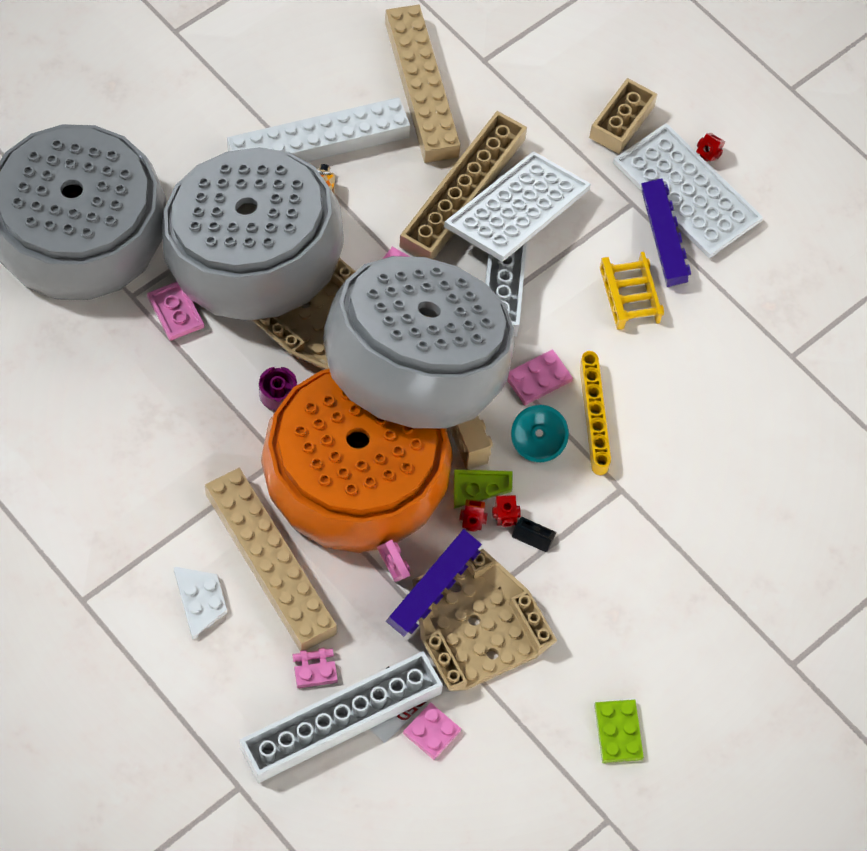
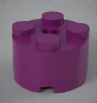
M270 367L266 369L259 379V398L262 404L276 412L292 388L297 385L295 374L285 367Z

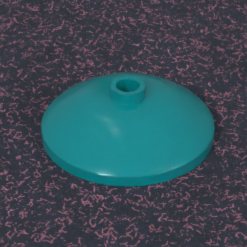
M533 405L524 409L517 415L511 428V439L515 449L522 457L532 462L541 463L555 459L563 452L569 438V429L565 418L556 409L547 405ZM539 429L543 431V435L540 437L536 436V431Z

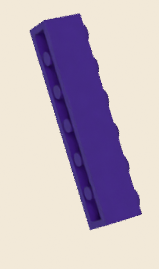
M663 178L641 183V191L666 286L670 287L688 283V276L691 275L689 264H685L684 259H687L685 248L681 249L682 237L681 233L676 230V227H678L677 218L672 216L671 211H674L672 200L668 201V185H664Z
M463 529L388 617L386 622L403 637L408 632L412 635L419 626L416 622L420 618L424 620L432 611L429 609L431 604H438L444 596L441 594L445 588L449 590L454 585L456 580L453 578L457 573L459 575L464 573L469 567L466 563L469 559L474 561L480 553L478 548L482 544Z

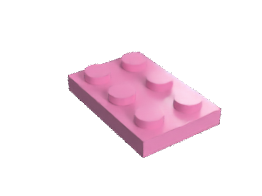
M178 282L147 293V297L169 341L204 328V323L193 301L183 292Z
M552 349L509 371L507 381L525 406L572 382L573 377Z

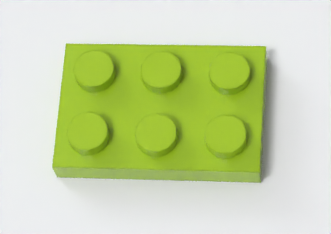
M636 700L595 702L594 707L602 763L643 760Z

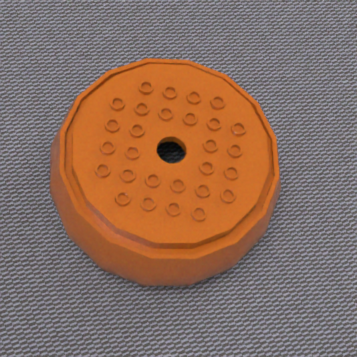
M325 369L293 387L270 418L261 463L270 499L295 531L325 548L362 553L377 550L378 546L390 540H393L394 543H399L427 523L448 489L453 454L446 428H411L380 419L352 402L332 379L330 369ZM353 432H362L369 438V443L364 448L356 449L351 447L346 439Z

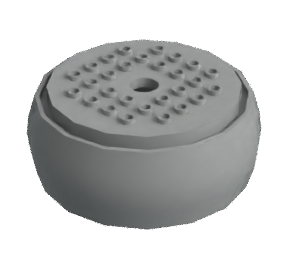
M62 124L31 133L6 151L0 160V263L26 288L54 299L91 300L121 290L146 270L163 239L162 218L166 206V197L152 163L125 136L96 125ZM71 184L78 185L83 189L81 195L76 198H67L61 192L63 188Z
M261 147L228 151L198 164L175 185L163 212V255L169 270L190 300L218 316L244 321L278 317L308 303L330 282L343 248L342 215L338 199L315 166L290 152ZM246 203H252L257 206V209L251 214L243 215L237 212V209Z
M391 256L364 264L337 291L324 326L323 336L331 377L352 402L380 419L411 428H449L475 419L501 392L507 382L515 345L514 327L506 305L486 283L457 266L426 257Z

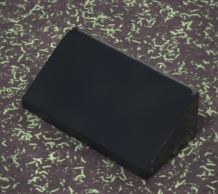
M521 517L514 528L512 537L547 552L557 532Z

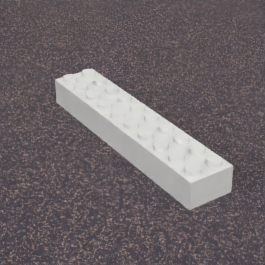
M398 97L227 137L228 151L261 147L290 152L309 162L409 138L410 124L401 100Z
M422 651L240 739V749L256 780L260 783L442 694L443 684L426 654Z

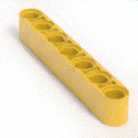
M586 351L583 353L580 362V376L591 468L595 474L604 475L608 472L611 455L599 358L595 352ZM595 445H601L603 448H598ZM597 462H603L605 465H600Z

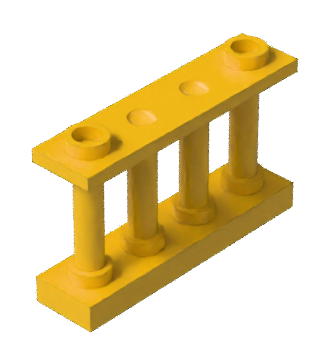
M645 252L640 253L639 261L617 265L611 264L609 257L601 258L599 268L617 330L624 329L626 321L632 318L654 315L656 324L660 323L664 315V308L659 303L650 273V260L646 258ZM641 269L643 276L618 280L615 279L614 274L620 271ZM645 284L647 290L646 293L626 296L620 295L618 291L621 287ZM650 300L652 307L629 312L623 309L624 303Z

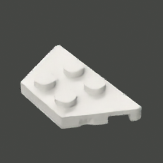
M174 567L192 639H196L200 632L206 627L209 628L214 624L215 620L220 619L227 613L218 576L213 573Z

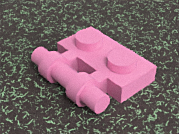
M318 648V651L311 652L303 650L300 653L292 654L293 662L301 661L302 666L294 667L297 688L338 682L335 661L326 662V657H334L333 648ZM319 659L320 663L308 665V660Z

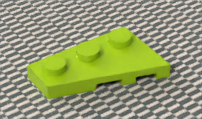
M454 469V509L465 506L466 499L482 501L512 492L513 471Z

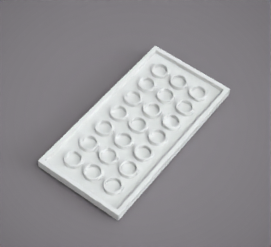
M667 123L613 159V164L640 190L641 183L663 178L664 185L667 184L669 188V195L667 197L668 201L672 200L674 211L671 212L672 216L677 218L678 228L709 259L759 224L763 219Z
M533 151L447 219L444 227L503 262L589 191L591 184Z

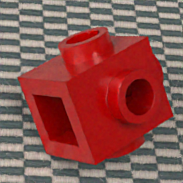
M706 133L704 138L702 137L698 141L696 152L707 162L719 159L723 153L722 148L726 141L713 133Z
M516 495L496 496L495 507H492V517L496 519L497 526L511 527L516 525L517 518L521 517L520 506L516 504Z
M466 499L465 509L460 510L459 521H463L462 528H466V530L471 532L482 529V524H486L488 513L484 512L485 502Z

